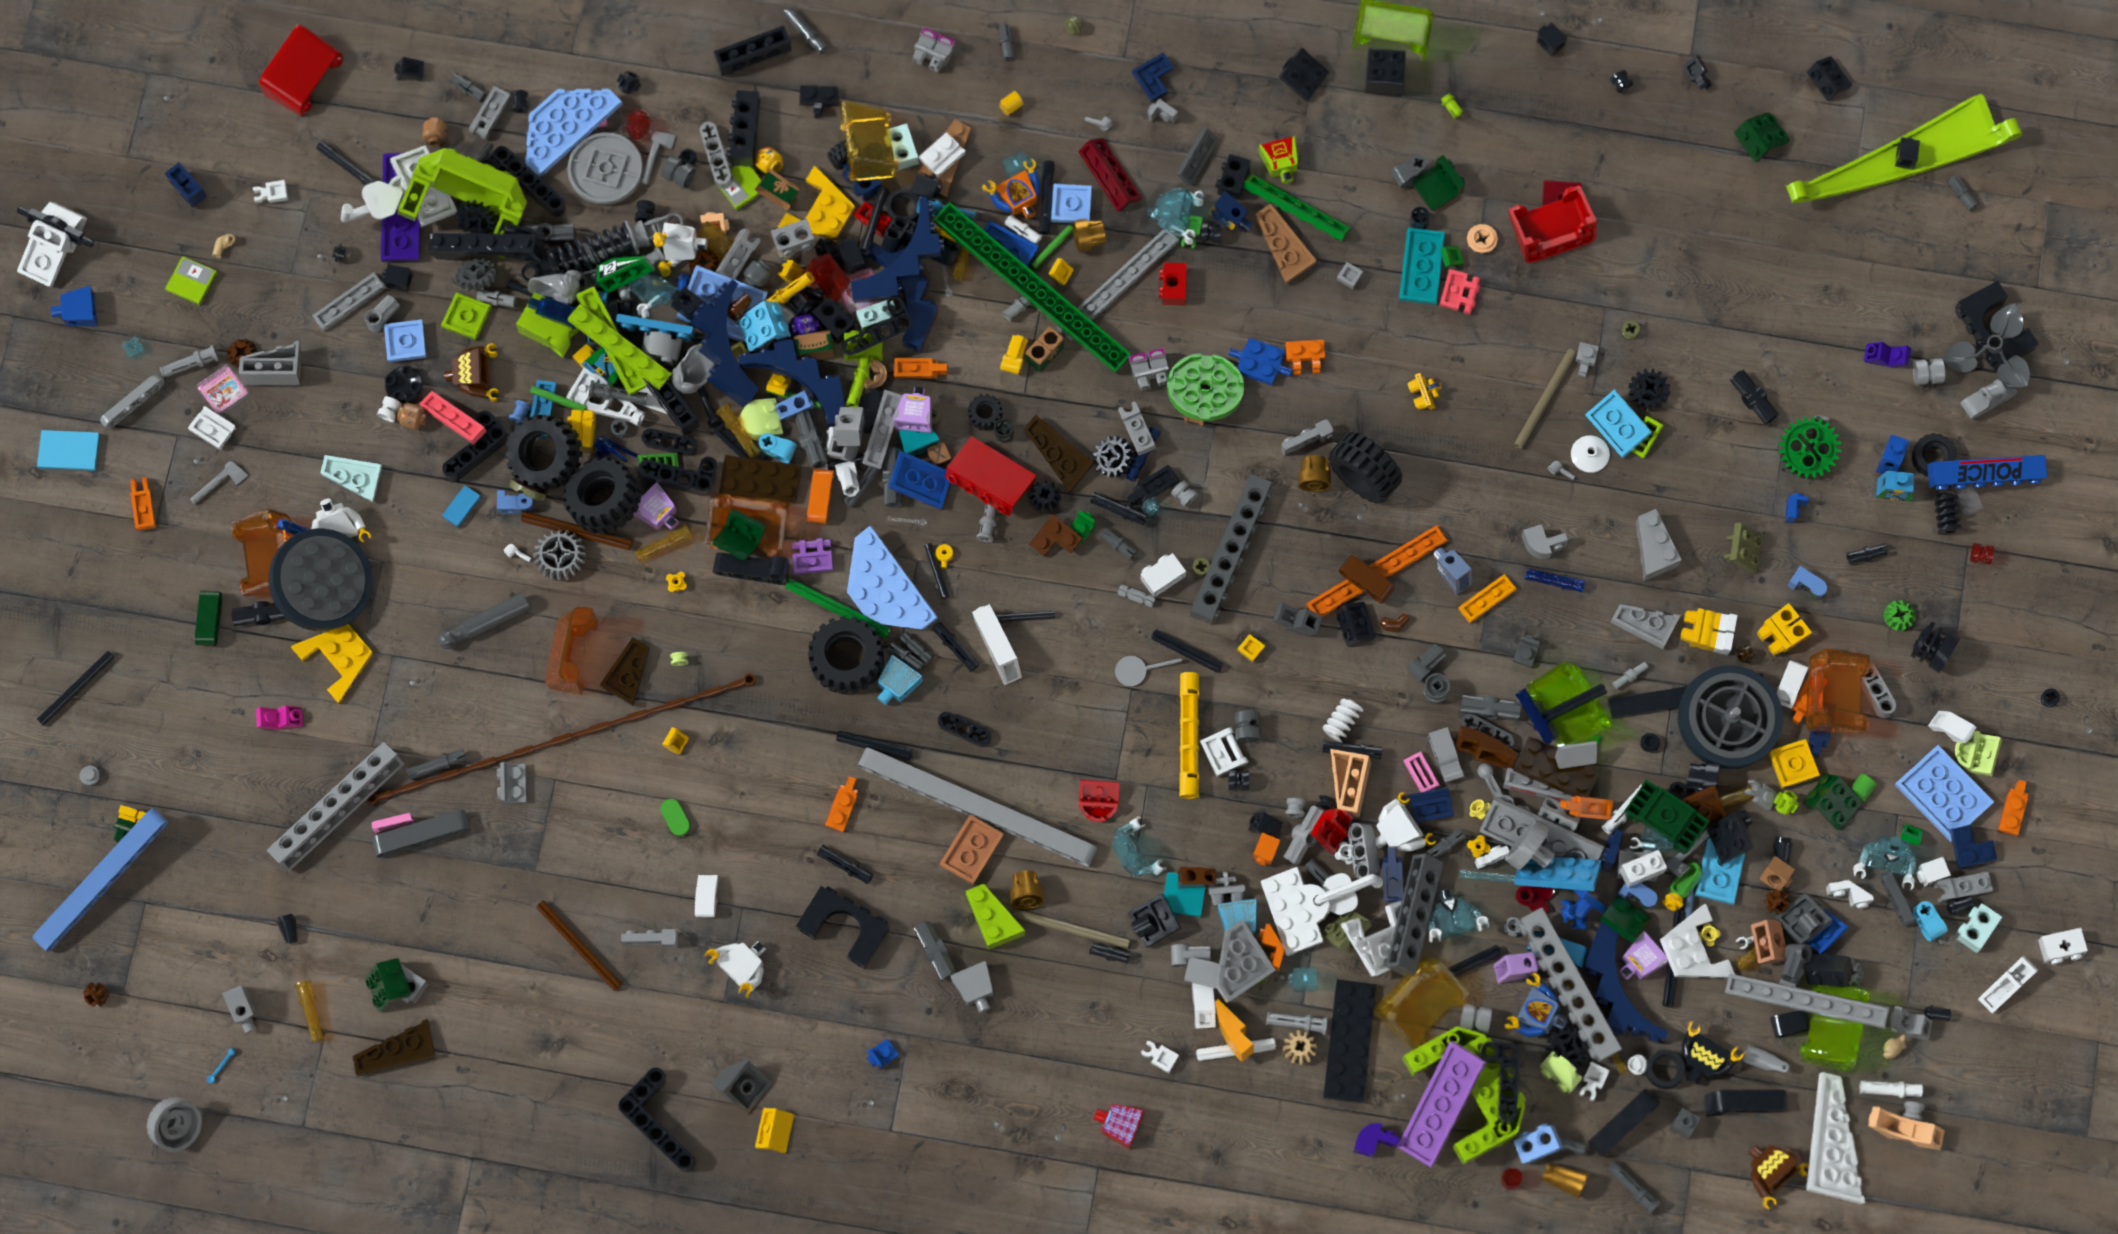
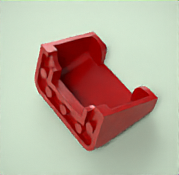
M298 24L262 73L259 85L266 97L302 117L312 106L311 93L329 67L335 69L342 64L343 55L307 27Z
M1580 185L1567 188L1562 195V200L1529 211L1523 205H1515L1508 209V215L1526 263H1534L1588 245L1597 237V220Z

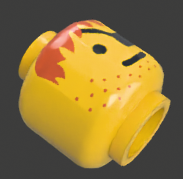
M765 147L756 153L755 165L765 174L769 169L778 173L783 167V158L773 148Z

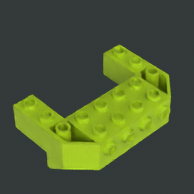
M443 148L419 158L397 214L415 221L427 191L431 187L464 202L469 200L472 203L473 200H476L478 204L482 201L485 207L489 205V210L495 211L494 214L500 216L493 234H504L506 222L518 226L527 202L517 178L513 177L512 174L506 171L501 172L492 165L482 164L473 157L463 156L454 149Z
M1456 1026L1405 1054L1402 1060L1413 1077L1439 1063L1451 1041L1456 1042L1480 1057L1479 1053L1483 1044L1492 1042L1490 1038L1487 1039L1485 1034ZM1484 1049L1486 1056L1492 1057L1495 1055L1493 1049ZM1486 1063L1471 1092L1488 1122L1483 1129L1455 1143L1453 1148L1463 1165L1495 1147L1499 1148L1516 1137L1519 1131L1525 1108L1524 1102L1526 1101L1521 1091H1518L1517 1116L1513 1123L1504 1125L1497 1119L1499 1064ZM1504 1070V1076L1506 1078H1513L1511 1073L1507 1074V1072ZM1507 1089L1503 1091V1096L1511 1099L1513 1093ZM1510 1104L1506 1105V1110L1503 1113L1507 1119L1512 1115L1508 1113Z

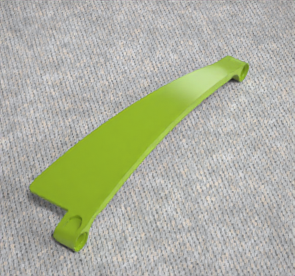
M1979 94L1901 136L1903 138L1909 137L1914 140H1920L1918 161L1914 169L1895 166L1896 150L1901 139L1900 137L1811 181H1795L1786 185L1793 204L1851 193L1907 178L1971 157L2018 139L2022 136V131L2016 118L2008 119L1995 126L1985 97Z

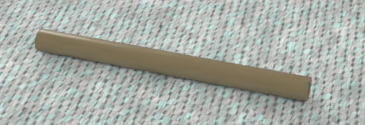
M1568 349L1516 439L1514 445L1517 448L1522 449L1574 360L1577 352L1573 349Z
M1016 908L1013 912V918L1126 949L1129 946L1130 939Z

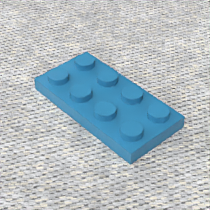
M617 314L616 322L621 328H624V331L635 332V330H640L642 334L647 332L649 335L650 332H661L672 335L671 339L673 336H676L686 342H691V339L697 340L698 332L692 326Z
M1553 857L1548 866L1543 868L1533 859H1530L1521 869L1517 870L1514 878L1515 885L1594 891L1601 870V860Z

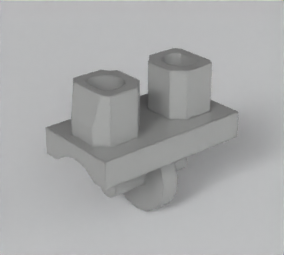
M1223 872V878H1216V884H1224V886L1208 887V893L1211 895L1213 905L1224 903V893H1231L1232 902L1243 901L1245 885H1229L1228 883H1236V878L1228 877L1227 872Z

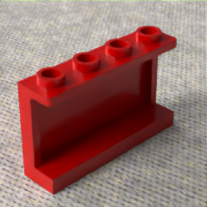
M972 436L947 466L945 478L950 483L958 485L967 493L976 496L983 503L991 505L1007 516L1012 514L1013 508L1025 492L1031 490V486H1034L1037 476Z

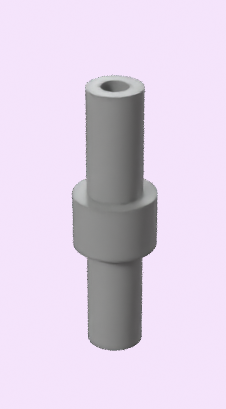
M1643 662L1634 669L1627 670L1612 685L1617 690L1627 682L1631 683L1637 679L1639 674L1649 668L1646 662Z

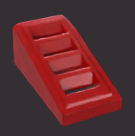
M865 201L853 214L854 217L867 226L873 206ZM868 210H870V212H869L865 217H863V215H864ZM881 212V221L877 225L875 234L883 239L885 231L893 219Z

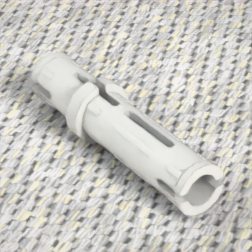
M1642 784L1618 810L1613 811L1611 819L1602 826V829L1608 835L1613 834L1621 823L1624 824L1627 821L1624 810Z
M1860 1081V1094L1894 1095L1899 1098L1904 1096L1922 1097V1084H1904L1901 1081L1899 1083Z

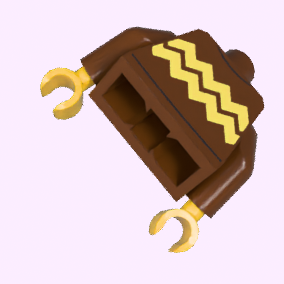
M490 343L486 348L484 346L465 348L458 357L452 359V370L444 372L445 380L447 382L452 381L453 385L459 387L461 392L470 396L480 398L487 396L492 402L498 401V398L491 396L492 393L499 394L497 389L492 388L490 391H486L489 388L488 357L494 358L497 356V351L491 352L489 350L496 349V345Z
M1756 1145L1749 1152V1155L1754 1158L1751 1163L1753 1186L1759 1196L1764 1198L1763 1206L1766 1209H1770L1767 1206L1768 1200H1772L1774 1205L1777 1204L1774 1198L1769 1197V1193L1771 1195L1775 1194L1798 1171L1801 1176H1808L1804 1171V1167H1807L1809 1170V1163L1804 1164V1160L1793 1149L1785 1147L1776 1148L1770 1145L1763 1151Z

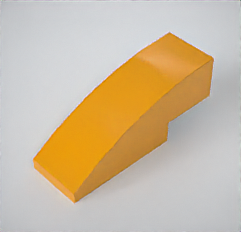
M1217 999L1215 1001V1010L1221 1033L1235 1056L1243 1062L1254 1053L1253 1043L1245 1036L1246 1026Z

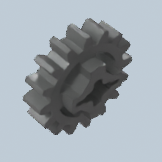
M477 258L474 261L468 260V264L462 263V268H457V273H455L457 285L461 287V290L467 289V292H470L472 289L475 292L478 289L485 290L484 286L490 287V282H495V277H497L495 265L491 263V260L485 261V258H482L480 261Z

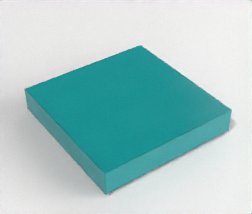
M1167 872L1164 895L1174 914L1201 918L1205 888L1187 887L1186 889H1178V873Z

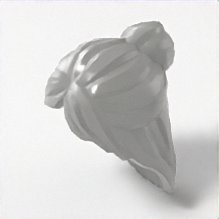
M569 270L565 274L534 277L527 284L528 290L532 294L536 292L551 301L567 306L574 303L577 299L576 294L580 292L579 281L581 274L579 271Z
M702 345L692 346L683 360L671 372L672 385L682 394L696 392L698 388L708 381L707 378L710 375L708 371L714 363L698 351Z

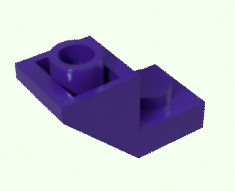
M1884 342L1867 343L1864 362L1890 368L1909 366L1912 348L1907 345L1890 347Z

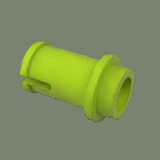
M1447 94L1441 99L1442 106H1445L1455 119L1464 111L1454 100V95Z

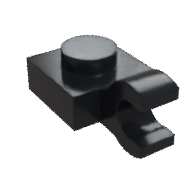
M1700 56L1693 57L1682 66L1690 82L1696 81L1700 90L1704 88L1707 90L1712 87L1711 81L1704 75L1708 70Z

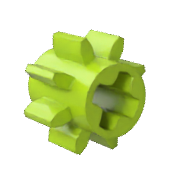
M1785 790L1784 793L1779 792L1773 801L1777 804L1776 810L1784 815H1788L1790 812L1794 814L1800 804L1796 801L1798 799L1797 795L1788 790Z

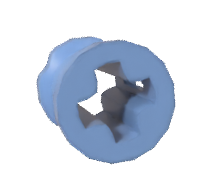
M516 400L515 409L508 418L514 423H523V419L532 407L526 402Z

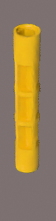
M1184 672L1180 674L1179 797L1195 799L1199 797V674Z

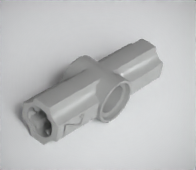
M1311 806L1302 824L1294 827L1292 831L1293 840L1283 858L1295 865H1299L1308 847L1314 846L1317 842L1310 833L1324 811Z

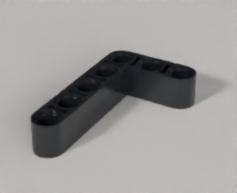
M497 147L481 162L482 164L492 165L501 172L506 171L512 174L513 177L517 178L520 187L552 216L560 217L565 213L566 207L563 198L508 147ZM507 155V158L499 159L500 156ZM515 167L521 168L519 171H512ZM528 179L534 180L530 184L525 183ZM542 191H546V192H547L546 195H544V196H539V193H540V192H542ZM554 204H560L558 208H552Z
M657 1067L651 1068L619 1101V1110L682 1172H691L696 1165L692 1154L643 1108L663 1088L667 1081L662 1069ZM654 1074L662 1075L659 1082H652ZM641 1088H646L648 1090L646 1096L639 1097L637 1095L638 1091ZM626 1103H633L631 1111L626 1112L623 1110ZM646 1116L648 1118L645 1125H638L640 1117ZM655 1130L662 1131V1136L659 1139L652 1138V1133ZM669 1144L677 1146L673 1153L666 1152ZM685 1157L691 1159V1163L687 1167H683L680 1164L681 1160Z

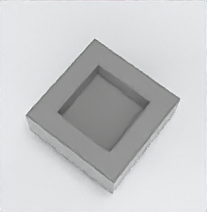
M1346 262L1337 276V280L1353 289L1362 276L1363 271Z

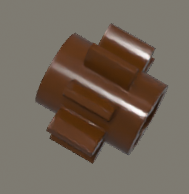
M1777 889L1768 892L1766 900L1763 901L1767 905L1766 909L1770 913L1774 911L1777 915L1786 911L1788 903H1790L1785 891L1779 892Z
M91 982L86 986V990L83 991L85 1002L92 1007L97 1004L101 1007L109 997L107 987L100 982L96 984Z

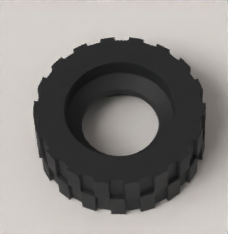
M1931 433L1930 435H1924L1923 438L1919 439L1912 451L1913 466L1926 477L1928 476L1927 464L1929 462L1925 458V451L1930 447H1937L1944 454L1943 461H1955L1957 458L1956 447H1954V443L1947 436L1945 437L1942 434Z

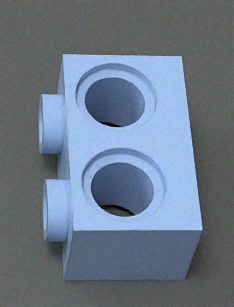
M1546 1123L1536 1127L1537 1131L1531 1134L1527 1131L1518 1135L1519 1139L1513 1142L1522 1164L1531 1163L1564 1149L1555 1126H1548ZM1546 1133L1551 1136V1141L1547 1145L1543 1142V1136ZM1528 1141L1533 1145L1530 1152H1526L1524 1148L1525 1143Z

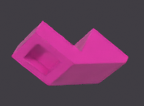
M288 705L278 709L259 707L256 709L257 728L277 730L302 727V707Z

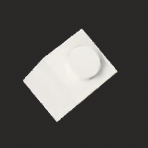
M1943 857L1921 864L1917 869L1918 880L1920 883L1923 882L1924 887L1950 877V872Z

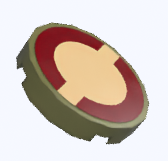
M512 478L509 483L510 488L516 492L520 489L529 498L540 501L545 500L547 496L543 489L523 485L519 482V479Z

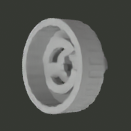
M1534 819L1517 838L1509 850L1505 861L1517 870L1521 869L1530 859H1533L1543 868L1548 866L1555 856L1552 851L1542 845L1549 832V828L1537 819Z
M169 1097L159 1102L153 1108L147 1121V1132L150 1139L162 1149L170 1152L181 1151L189 1147L197 1139L202 1127V1117L198 1108L180 1097Z

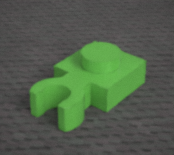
M1184 214L1181 230H1193L1195 237H1200L1203 217L1192 215L1188 217V215ZM1188 236L1189 238L1193 239V244L1191 245V248L1195 249V239L1191 236ZM1184 238L1181 241L1182 248L1185 247Z

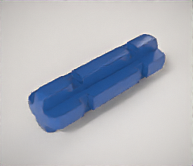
M286 519L278 520L277 528L293 535L309 530V528Z

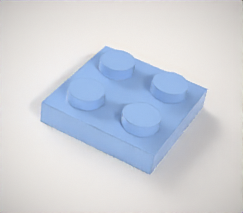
M1054 184L1051 222L1073 223V220L1085 218L1089 221L1092 186Z
M422 319L384 324L387 360L389 363L427 358Z

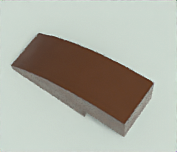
M1465 726L1460 727L1455 738V749L1473 754V760L1503 768H1512L1517 758V753L1507 745L1487 734Z

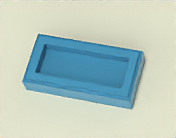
M464 485L442 514V517L458 528L480 500L481 496Z

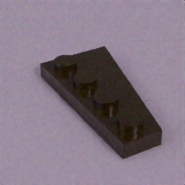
M428 1018L414 1027L411 1026L405 1029L404 1032L396 1036L387 1038L386 1041L378 1045L375 1044L353 1055L356 1076L360 1077L436 1058Z

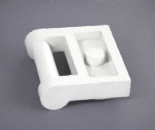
M1232 727L1200 740V744L1216 777L1249 763L1235 740ZM1221 739H1227L1237 759L1236 761L1232 762Z

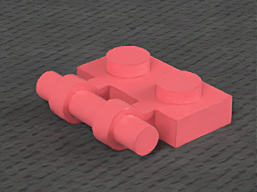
M1449 269L1440 307L1458 311L1461 304L1465 306L1464 313L1470 315L1472 308H1475L1476 305L1475 297L1480 290V278L1473 277L1472 282L1466 281L1468 274ZM1464 289L1469 290L1468 298L1462 297Z

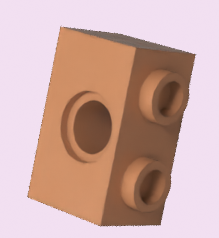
M1764 920L1751 924L1758 964L1773 965L1786 961V944L1781 921Z

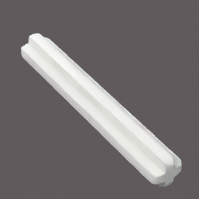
M1273 1038L1251 1041L1254 1053L1276 1049ZM1228 1045L1203 1048L1196 1051L1198 1061L1235 1056Z

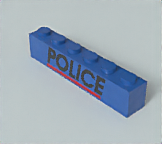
M2045 455L1939 461L1927 464L1929 488L1936 487V490H1947L1948 486H1955V489L1967 488V485L1981 488L1985 487V484H1992V487L2004 486V483L2007 482L2014 486L2022 485L2023 481H2029V484H2039L2041 480L2047 478Z

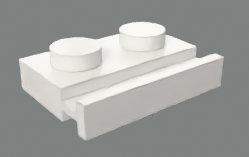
M946 132L919 156V160L939 178L965 154V150Z
M204 406L201 413L196 416L188 429L221 450L231 437V433L236 430V426Z

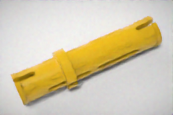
M807 271L785 288L777 290L776 294L765 301L779 302V305L781 303L785 304L789 301V298L815 281L814 276Z

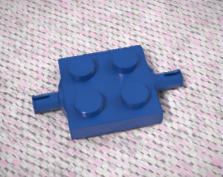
M1249 338L1246 347L1242 351L1233 348L1229 351L1230 356L1239 358L1237 369L1241 375L1272 386L1275 377L1279 373L1289 377L1292 373V369L1282 366L1285 350Z

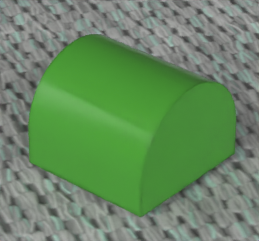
M1860 774L1850 788L1865 802L1877 785L1867 775Z

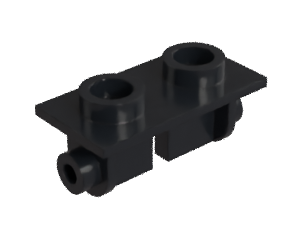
M820 237L814 246L815 252L820 257L825 272L832 279L836 272L841 274L845 271V265L840 256H832L837 254L832 240H829V238L823 240Z

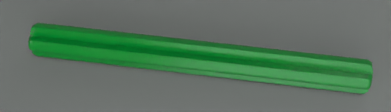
M792 578L788 579L785 586L786 589L839 616H846V619H851L852 616L857 617L859 622L861 620L866 621L868 626H872L876 630V634L883 638H887L890 634L889 627Z

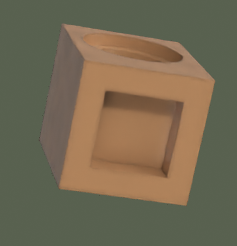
M1774 856L1759 879L1780 892L1783 886L1788 888L1794 879L1791 875L1795 869Z

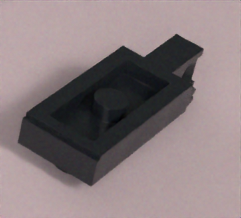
M1167 465L1137 483L1136 487L1133 488L1134 492L1127 496V500L1131 506L1139 501L1142 503L1148 502L1179 483V479L1171 467Z

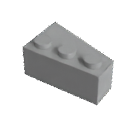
M295 341L292 345L278 346L271 351H260L240 357L239 377L242 385H300L302 362L300 342Z
M1656 509L1638 516L1636 530L1644 582L1679 567L1681 558Z

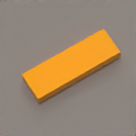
M1503 574L1459 606L1458 610L1471 624L1515 592L1517 588Z

